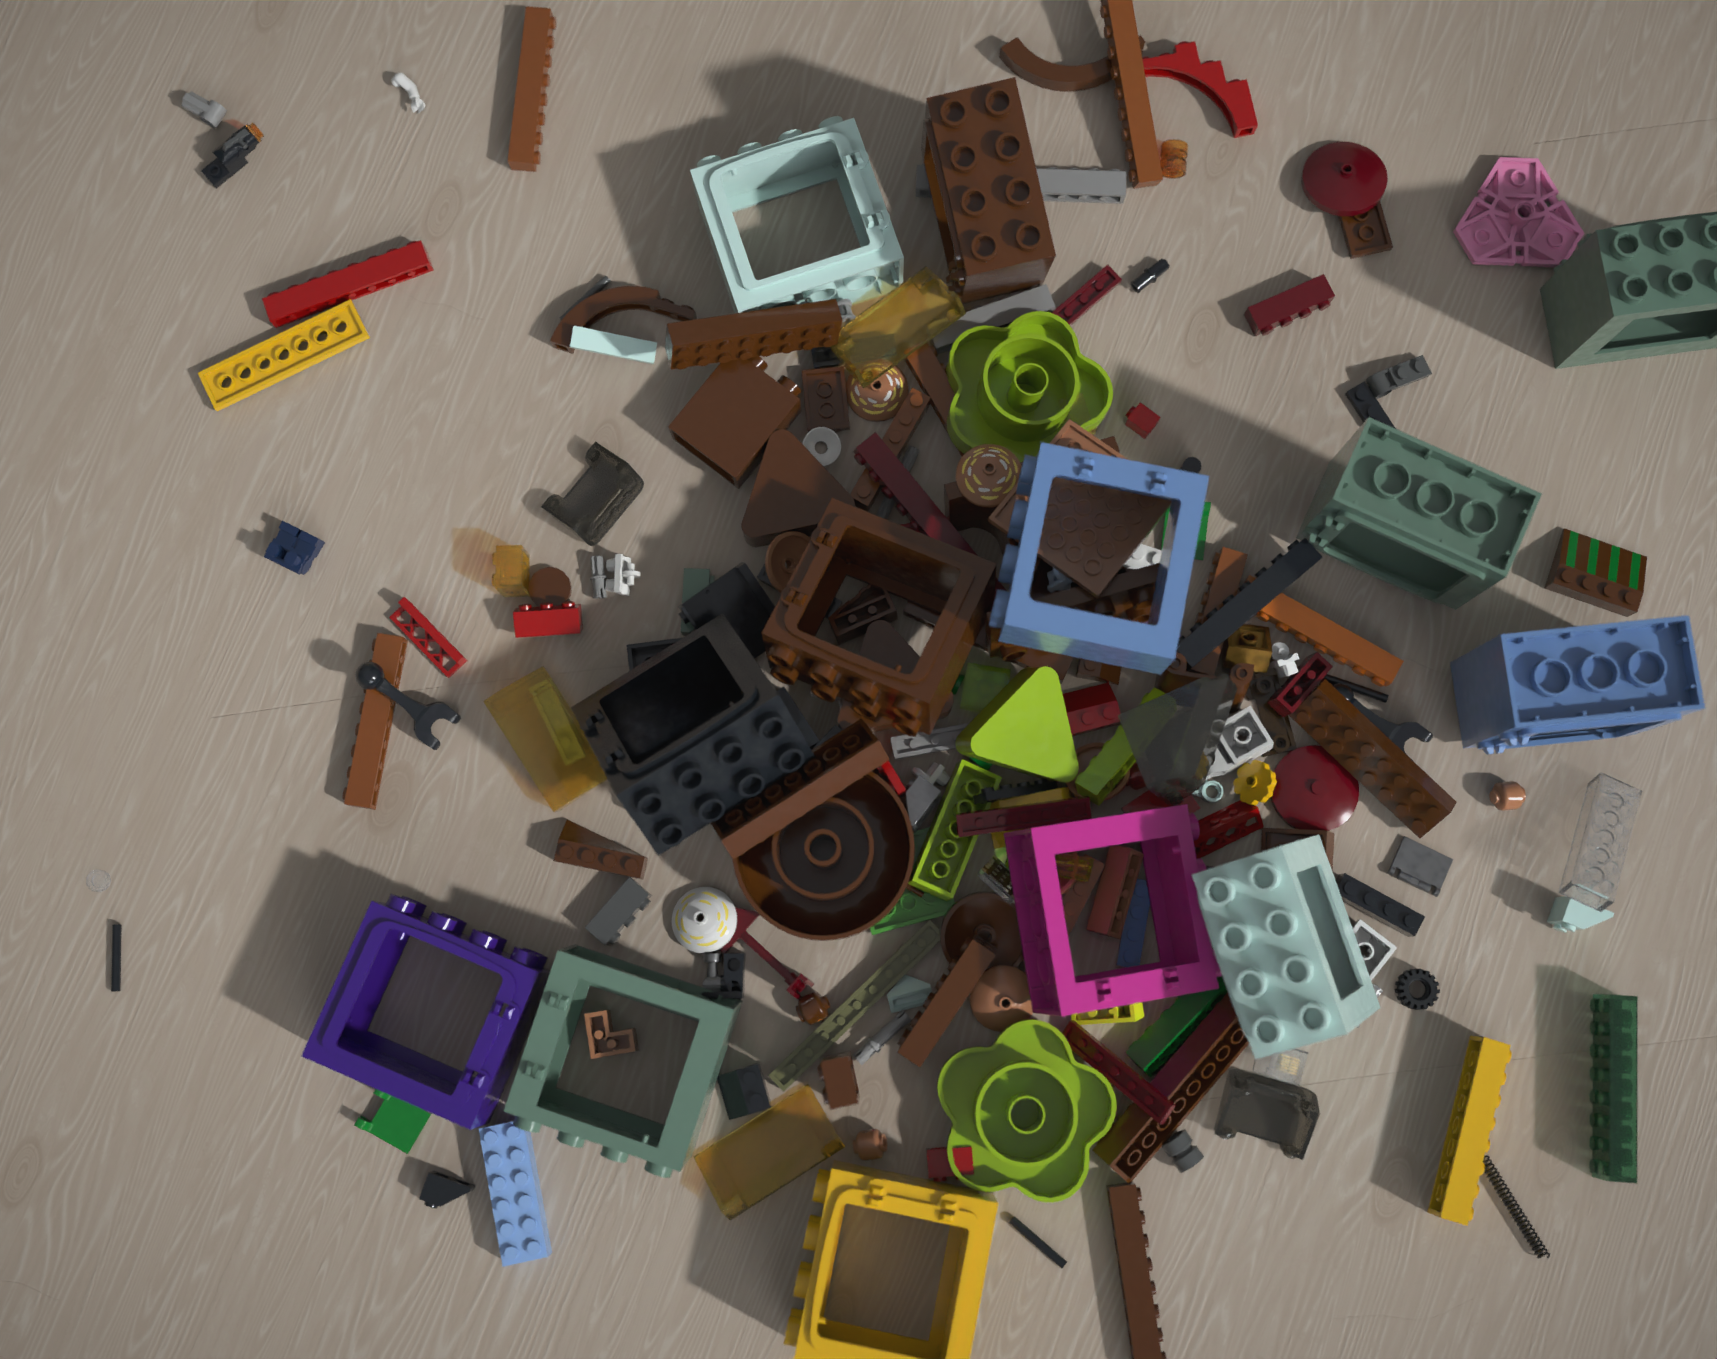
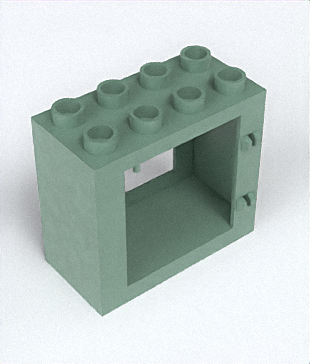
M576 944L557 950L503 1112L515 1115L513 1125L522 1130L539 1133L541 1126L544 1125L559 1130L557 1140L563 1144L582 1148L585 1140L603 1145L600 1154L607 1159L626 1163L629 1155L646 1160L645 1171L659 1177L670 1178L673 1170L681 1172L693 1154L743 1001L739 999H722L721 995L718 996V999H709L702 996V992L715 991ZM590 986L699 1022L665 1125L556 1088Z

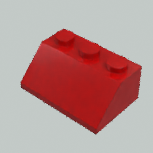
M1109 682L1063 694L1072 737L1120 725L1123 722L1117 699Z

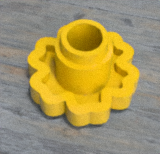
M1253 760L1251 764L1244 763L1237 770L1238 778L1233 781L1234 792L1240 795L1242 802L1255 806L1258 802L1265 803L1268 798L1272 797L1277 781L1275 779L1276 774L1270 770L1269 764Z

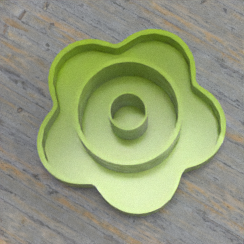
M1034 311L1023 314L1006 328L977 326L968 329L953 343L947 361V378L955 393L947 415V431L953 444L964 454L979 445L996 444L1014 453L1021 463L1024 461L1025 455L1037 457L1041 442L1049 444L1069 419L1088 432L1094 430L1103 421L1113 400V386L1106 371L1098 363L1080 353L1079 343L1072 327L1064 319L1050 312Z
M1025 1019L1010 1024L1000 1032L990 1046H972L957 1051L943 1064L937 1081L939 1101L952 1122L946 1145L949 1164L956 1177L963 1184L982 1192H996L1009 1187H1015L1026 1196L1046 1203L1059 1202L1071 1197L1080 1189L1086 1179L1089 1169V1149L1091 1145L1108 1132L1116 1115V1097L1109 1081L1096 1069L1075 1061L1067 1039L1056 1027L1035 1019ZM972 1146L974 1175H962L954 1163L952 1148Z

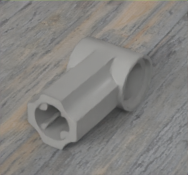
M192 91L186 93L182 98V107L197 115L212 128L218 126L227 112L216 101H208Z

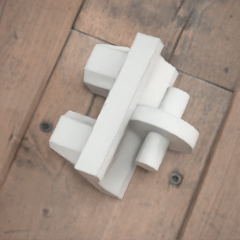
M615 554V558L608 559L606 562L607 571L615 573L614 579H607L605 589L622 596H630V586L634 585V578H640L641 572L634 571L635 564L631 563V558L625 557L623 554Z
M1278 642L1273 644L1271 658L1275 661L1269 663V669L1275 668L1279 678L1299 672L1295 664V660L1300 659L1298 654H1289V648L1285 643Z

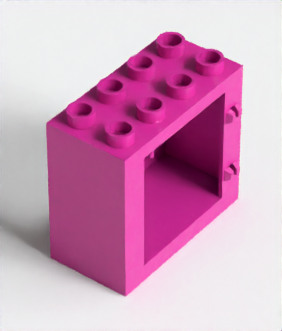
M1187 804L1003 833L1032 1013L1067 1016L1219 988L1217 977L1222 976L1214 949L1211 946L1210 937L1198 901L1197 888L1192 874L1207 869L1201 858L1196 859L1193 841L1199 838L1200 829L1196 816L1193 813H1188ZM1140 841L1141 853L1144 854L1143 865L1160 962L1074 976L1054 854Z

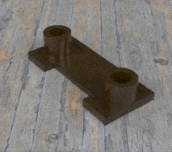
M1277 674L1251 680L1246 692L1248 701L1255 699L1261 723L1274 742L1273 749L1262 754L1263 757L1297 749L1289 717H1282L1267 703L1280 688ZM1262 683L1266 685L1265 689L1260 687ZM1277 741L1281 742V747L1276 746Z

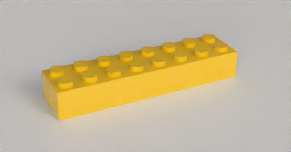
M1470 1036L1427 1211L1430 1214L1468 1226V1222L1473 1218L1474 1208H1472L1474 1198L1476 1199L1479 1194V1185L1477 1184L1479 1176H1482L1485 1169L1483 1159L1485 1153L1490 1148V1140L1488 1138L1490 1131L1495 1127L1496 1119L1494 1113L1501 1102L1499 1092L1501 1086L1506 1081V1063L1510 1062L1512 1055L1511 1045L1486 1037Z

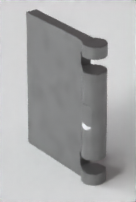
M1404 836L1388 870V874L1392 876L1397 868L1400 870L1397 875L1398 879L1427 893L1432 885L1435 887L1432 895L1438 897L1453 859Z

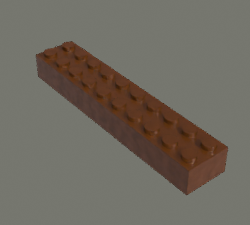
M1229 992L1216 1003L1208 1016L1201 1021L1196 1030L1187 1037L1184 1044L1171 1056L1166 1065L1157 1072L1154 1079L1150 1082L1153 1087L1176 1105L1164 1124L1156 1122L1133 1102L1092 1150L1128 1184L1134 1180L1249 1044V1040L1241 1028Z

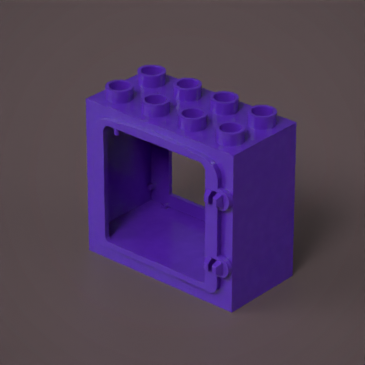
M390 894L387 903L371 901L301 1057L469 1130L490 1123L534 1022L550 974V970L544 968L548 957L525 947L522 949L515 946L512 954L503 950L508 941L507 939L485 930L473 929L470 936L463 934L467 922L445 913L440 914L432 911L429 919L423 917L427 905L406 896L400 897ZM410 936L497 972L502 976L501 987L464 1071L368 1031ZM504 1003H506L508 1006L503 1013V1017H501L499 1014ZM474 1071L478 1072L476 1077L473 1076Z

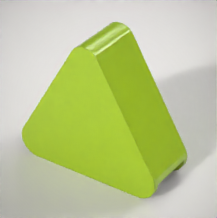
M1029 667L1022 669L962 730L955 740L956 749L961 755L1039 779L1070 782L1077 776L1079 771L1057 672L1051 667Z

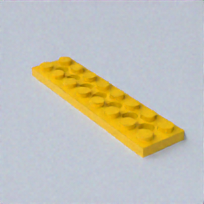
M350 299L198 372V375L214 409L218 412L369 339L370 336L354 303ZM345 323L347 325L343 332L336 331L339 324ZM322 332H326V340L318 341V335ZM301 342H308L307 349L303 351L298 349ZM282 351H289L287 359H279ZM264 360H269V367L266 369H261V362ZM250 369V376L248 378H241L242 371ZM230 378L231 385L227 388H223V380Z

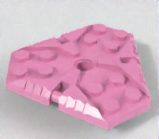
M1499 157L1478 190V196L1474 197L1453 231L1469 260L1474 265L1514 266L1515 264H1521V266L1554 268L1559 265L1561 260H1568L1578 245L1577 243L1584 235L1583 230L1564 199L1561 201L1557 199L1556 195L1559 191L1538 158ZM1549 201L1551 206L1548 207L1545 202Z

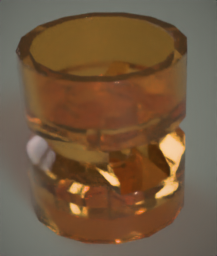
M1172 139L1166 140L1161 144L1160 157L1162 159L1160 160L1163 177L1175 179L1185 176L1187 161L1185 159L1188 156V144L1186 142Z

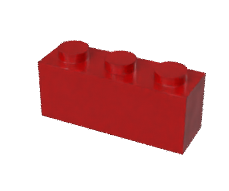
M574 601L562 602V605L553 606V603L550 602L541 603L540 607H532L531 604H521L513 611L515 638L580 634L583 630L581 604H575Z

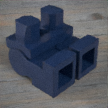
M282 520L279 526L280 531L276 539L273 538L272 542H270L264 557L299 575H304L311 568L313 560L318 556L325 542Z

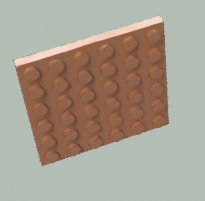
M1070 419L1049 443L1127 459ZM1054 477L1051 481L1037 556L1098 599L1171 506V500ZM1018 482L988 518V522L1005 534H1008L1015 500L1027 501L1028 496L1016 494Z

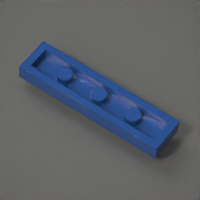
M1137 879L1120 938L1116 961L1117 966L1131 967L1140 965L1150 906L1146 880Z

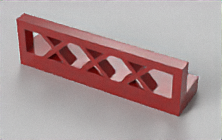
M403 597L398 602L401 607L389 618L447 678H450L468 660L406 597ZM405 610L411 615L410 624H402L397 619ZM414 627H422L425 630V639H416L414 637ZM429 642H437L440 645V654H431L428 651ZM443 657H451L456 662L449 671L443 667Z
M1239 800L1198 820L1199 838L1193 841L1194 847H1197L1195 850L1196 859L1263 828L1264 825L1258 807ZM1255 817V823L1245 826L1249 819ZM1236 828L1233 834L1225 835L1228 829ZM1216 837L1214 843L1206 845L1208 839Z

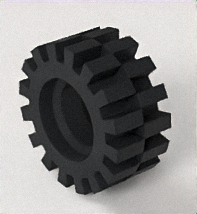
M1410 969L1404 971L1403 975H1399V981L1395 983L1397 985L1395 993H1398L1397 999L1402 1001V1005L1410 1009L1420 1010L1433 1006V1002L1438 1000L1437 993H1440V989H1437V986H1439V983L1435 982L1434 979L1436 977L1430 975L1429 971ZM1415 980L1422 982L1425 986V993L1420 998L1413 997L1409 991L1410 984Z

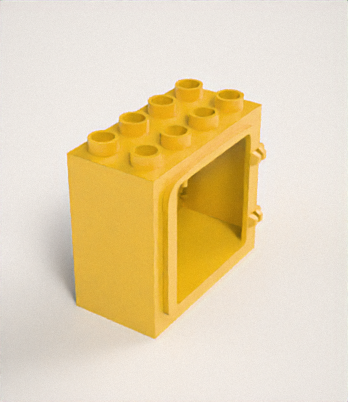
M833 1160L831 1171L819 1168L812 1201L824 1204L822 1217L810 1214L803 1249L815 1251L813 1263L800 1262L793 1297L806 1299L804 1310L791 1307L784 1339V1345L796 1347L794 1359H970L998 1208V1201L992 1192L977 1191L968 1187L934 1182L925 1178ZM846 1204L950 1225L928 1341L824 1318Z

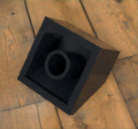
M760 1063L718 1075L717 1080L729 1120L772 1107Z

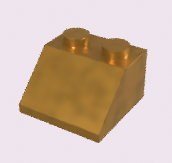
M1244 624L1223 642V668L1232 669L1238 663H1247L1254 665V673H1267L1272 656L1269 627Z

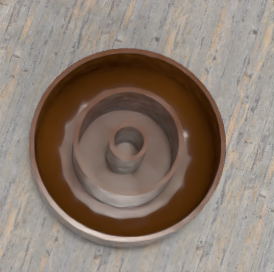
M871 771L844 788L841 792L836 793L822 804L814 807L802 817L797 818L783 829L778 830L763 842L758 843L744 854L733 859L734 871L739 886L751 906L776 928L802 939L813 941L841 940L872 928L896 906L907 887L912 872L915 848L914 835L908 813L900 798L881 777Z

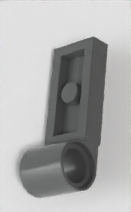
M1421 355L1377 372L1368 377L1366 382L1374 397L1378 399L1395 389L1430 376L1432 372L1424 356Z

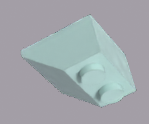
M1572 895L1555 897L1547 922L1553 924V928L1560 932H1575V930H1583L1610 919L1614 916V913Z

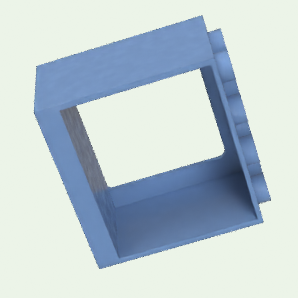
M1041 442L1037 457L1024 456L1016 494L1028 497L1027 501L1015 500L1007 538L1016 539L1019 542L1018 546L1006 545L998 582L1007 583L1010 586L1008 592L997 589L989 626L1001 628L998 641L1161 675L1175 660L1209 476ZM1054 477L1171 500L1148 624L1036 602L1030 598L1029 591L1051 481Z

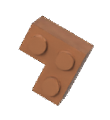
M610 1010L584 1014L591 1059L639 1050L636 1028L613 1032Z

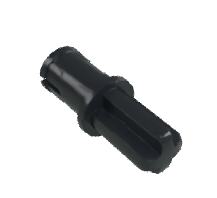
M1161 259L1149 269H1144V273L1131 282L1134 291L1140 293L1150 283H1155L1156 279L1169 269L1170 265L1167 260Z

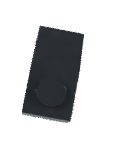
M431 1171L427 1175L419 1200L425 1201L424 1205L431 1208L441 1207L474 1190L476 1185L437 1171Z

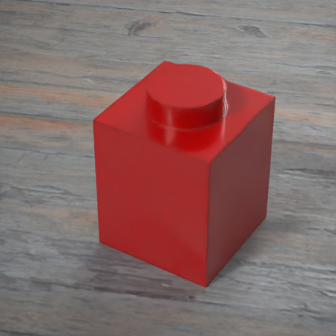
M1140 402L1137 407L1132 406L1125 415L1127 417L1125 425L1146 439L1161 417Z

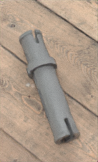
M901 1010L872 1038L869 1037L867 1039L868 1042L856 1051L853 1056L863 1065L876 1052L879 1053L881 1051L880 1048L911 1022V1018L904 1010Z

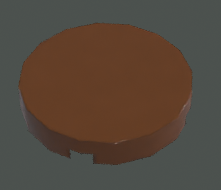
M546 567L533 574L529 581L528 591L530 598L537 606L540 607L541 603L548 602L556 606L562 605V602L569 600L572 587L570 579L563 571L554 567Z

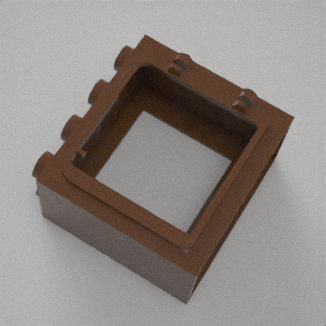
M1013 77L926 98L921 153L949 271L946 282H951L952 284L948 286V291L955 293L956 298H959L960 305L1026 290L1038 284L1042 286L1056 253L1016 78Z
M832 498L817 528L812 532L811 539L789 582L782 590L781 597L762 632L769 668H771L770 674L776 680L787 685H794L796 679L812 685L810 691L824 701L834 702L837 696L852 702L851 709L862 717L875 719L877 714L893 720L892 726L905 735L915 737L918 731L930 735L986 619V613L990 611L994 602L997 563ZM880 574L885 587L881 586L879 580H876L874 577ZM846 575L881 590L885 589L893 595L941 614L912 673H900L902 666L898 664L893 670L815 637Z

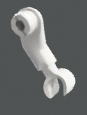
M396 73L391 79L392 84L395 87L402 86L407 91L409 99L412 100V111L415 113L418 110V113H420L425 108V103L420 99L417 86L403 73Z

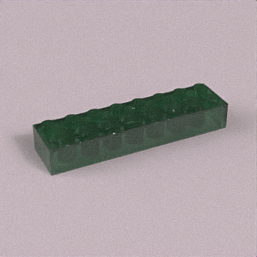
M1593 994L1590 1002V1009L1593 1012V1021L1590 1024V1032L1593 1035V1044L1590 1046V1055L1593 1058V1067L1590 1069L1593 1090L1590 1091V1102L1592 1103L1590 1125L1592 1126V1136L1590 1137L1589 1144L1592 1150V1159L1590 1160L1589 1168L1594 1178L1609 1182L1637 1183V996Z

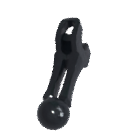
M365 662L356 670L355 678L358 685L367 690L377 689V691L387 695L402 706L414 719L416 737L433 750H437L440 747V741L431 732L432 724L437 719L443 718L453 724H457L461 720L460 715L443 702H433L425 705L403 694L384 677L382 667L375 662Z
M1343 683L1332 685L1404 753V745L1409 738L1413 737L1421 742H1430L1432 740L1433 734L1419 723L1404 722L1397 725L1389 722L1363 706L1357 699H1354V693L1348 685Z

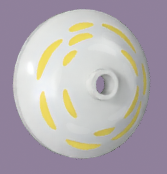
M698 887L688 891L678 900L672 913V929L676 939L685 948L696 953H711L721 949L731 940L737 926V912L732 900L722 891L712 887ZM700 914H703L704 919L703 921L699 922L698 916Z

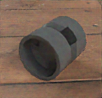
M1185 1129L1169 1137L1162 1145L1167 1155L1174 1157L1173 1163L1180 1173L1189 1170L1204 1157L1199 1148L1191 1144L1192 1138Z

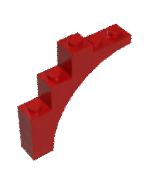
M1195 41L1178 43L1174 46L1172 54L1163 53L1152 58L1142 57L1145 77H1164L1181 81L1209 97L1223 113L1234 138L1255 133L1258 122L1247 79H1234L1226 83L1221 60H1208L1200 64Z

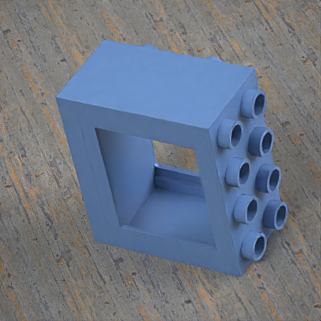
M1689 615L1500 634L1450 662L1463 749L1477 747V749H1483L1486 755L1493 754V750H1496V754L1503 753L1505 749L1635 735L1681 720V716L1705 709Z

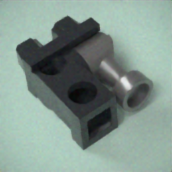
M721 953L704 954V962L708 963L707 978L703 981V988L715 992H702V996L709 999H718L719 995L722 996V999L741 1000L744 998L746 953H724V975H718L717 962H721Z

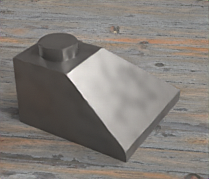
M920 775L917 779L912 778L906 786L908 814L914 833L942 799L941 791Z

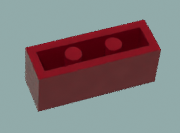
M1318 652L1307 656L1297 667L1299 672L1290 675L1267 703L1282 717L1292 714L1333 666Z

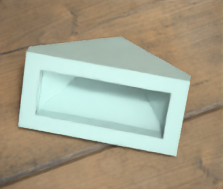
M905 974L887 994L891 1013L922 1006L930 992H932L931 985Z

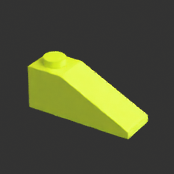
M1140 1002L1072 1014L1071 1019L1079 1025L1136 1022L1144 1017L1143 1003Z

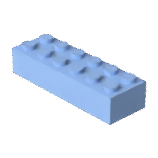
M514 1120L479 1128L503 1267L546 1258L552 1254L531 1132L514 1126Z

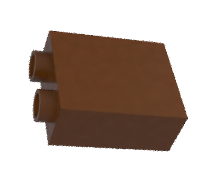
M760 356L751 357L747 360L738 359L727 363H720L668 426L673 440L738 489L762 461L771 434L777 430H787L802 412L800 398H798L801 389L784 375H781L776 381L764 371L768 365Z

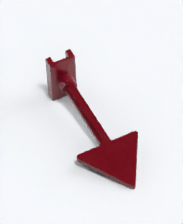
M736 908V930L731 940L721 948L722 952L727 953L738 939H742L785 979L784 982L789 985L786 989L787 992L798 1000L802 998L798 992H802L805 989V984L812 987L814 983L802 973L798 976L794 971L790 972L747 932V929L759 917L757 911Z

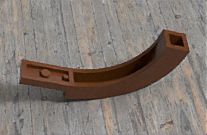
M1139 35L1138 37L1142 54L1145 40L1142 38L1141 35ZM1018 37L1000 48L999 58L1021 79L1040 88L1060 92H1076L1092 89L1112 80V63L1108 56L1086 65L1064 66L1045 61L1036 56L1023 45Z
M640 286L615 287L593 294L571 309L555 329L550 342L553 348L573 354L575 349L570 348L573 326L589 329L602 318L620 311H650L678 321L695 320L697 315L694 309L688 305L679 306L666 298L660 300L659 290Z

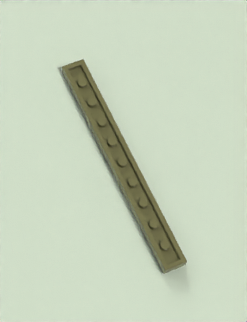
M931 920L922 926L768 1075L784 1092L940 941V929Z

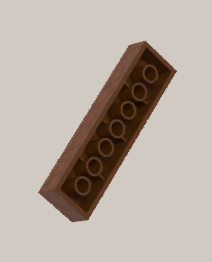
M831 299L667 323L665 350L670 369L682 370L692 366H706L718 362L727 363L738 359L747 360L758 356L767 357L777 353L787 354L792 351L811 350L823 346L831 347L838 343L843 320L837 300Z
M1326 679L1289 715L1419 839L1452 812L1457 802Z
M862 718L812 749L815 758L803 764L798 770L776 781L758 795L749 798L724 814L717 821L711 822L712 827L733 859L744 854L758 843L763 842L778 830L783 829L789 823L802 817L814 807L822 804L828 798L841 792L844 788L889 760L879 739Z

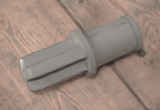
M599 555L592 556L590 558L592 573L590 580H592L593 599L607 598L605 579H607V576L604 574L603 557Z

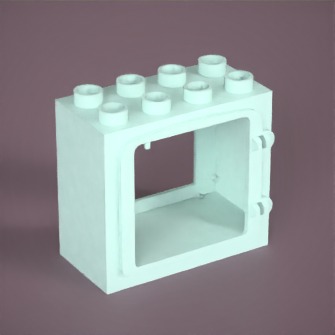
M840 116L830 117L823 120L817 130L804 134L799 129L789 130L781 134L776 143L763 147L758 142L748 143L738 149V155L723 160L718 155L708 156L697 163V168L690 170L697 203L734 313L836 299L837 301L849 299L852 305L903 289L904 256L854 118L843 121ZM837 179L861 248L771 277L756 280L733 212Z
M1319 834L1192 874L1197 888L1199 905L1221 973L1241 1028L1249 1040L1255 1059L1346 1035L1381 1008Z

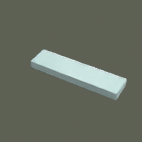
M573 326L570 348L654 364L657 342Z

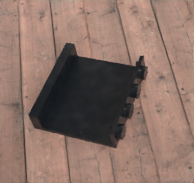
M739 563L678 606L681 611L678 615L685 624L689 622L693 628L691 633L723 613L754 659L765 652L762 632L775 606L746 563Z

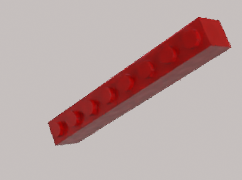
M411 241L406 246L390 249L385 254L370 256L366 261L351 263L344 269L332 270L325 276L311 278L306 283L300 285H291L281 292H272L267 297L262 298L269 321L278 328L333 308L350 299L355 300L434 271L422 241Z

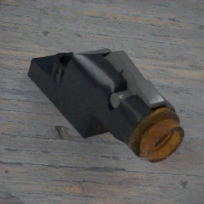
M254 123L244 125L213 151L217 158L202 169L201 172L217 189L248 164L245 157L262 141L263 133Z

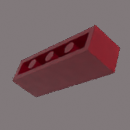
M1322 274L1248 307L1244 316L1254 336L1260 334L1265 336L1273 332V328L1278 326L1286 327L1298 317L1304 319L1316 309L1322 311L1328 308L1335 294L1325 275Z

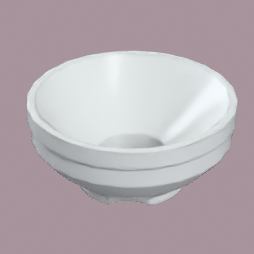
M814 428L803 439V445L823 466L833 463L840 454V438L829 428ZM817 442H824L827 445V451L824 454H818L815 451V444Z

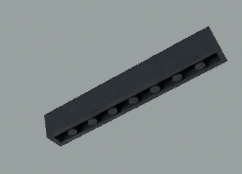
M1306 538L1300 542L1296 539L1287 547L1289 552L1284 556L1281 553L1270 561L1273 564L1270 568L1266 569L1264 566L1255 574L1256 579L1252 583L1249 580L1238 588L1241 591L1235 597L1233 594L1228 596L1222 602L1224 606L1220 610L1215 607L1206 615L1208 620L1203 624L1200 621L1189 629L1192 632L1189 636L1185 638L1182 635L1179 638L1176 652L1185 657L1187 671L1205 658L1322 558V555L1312 544L1308 543Z

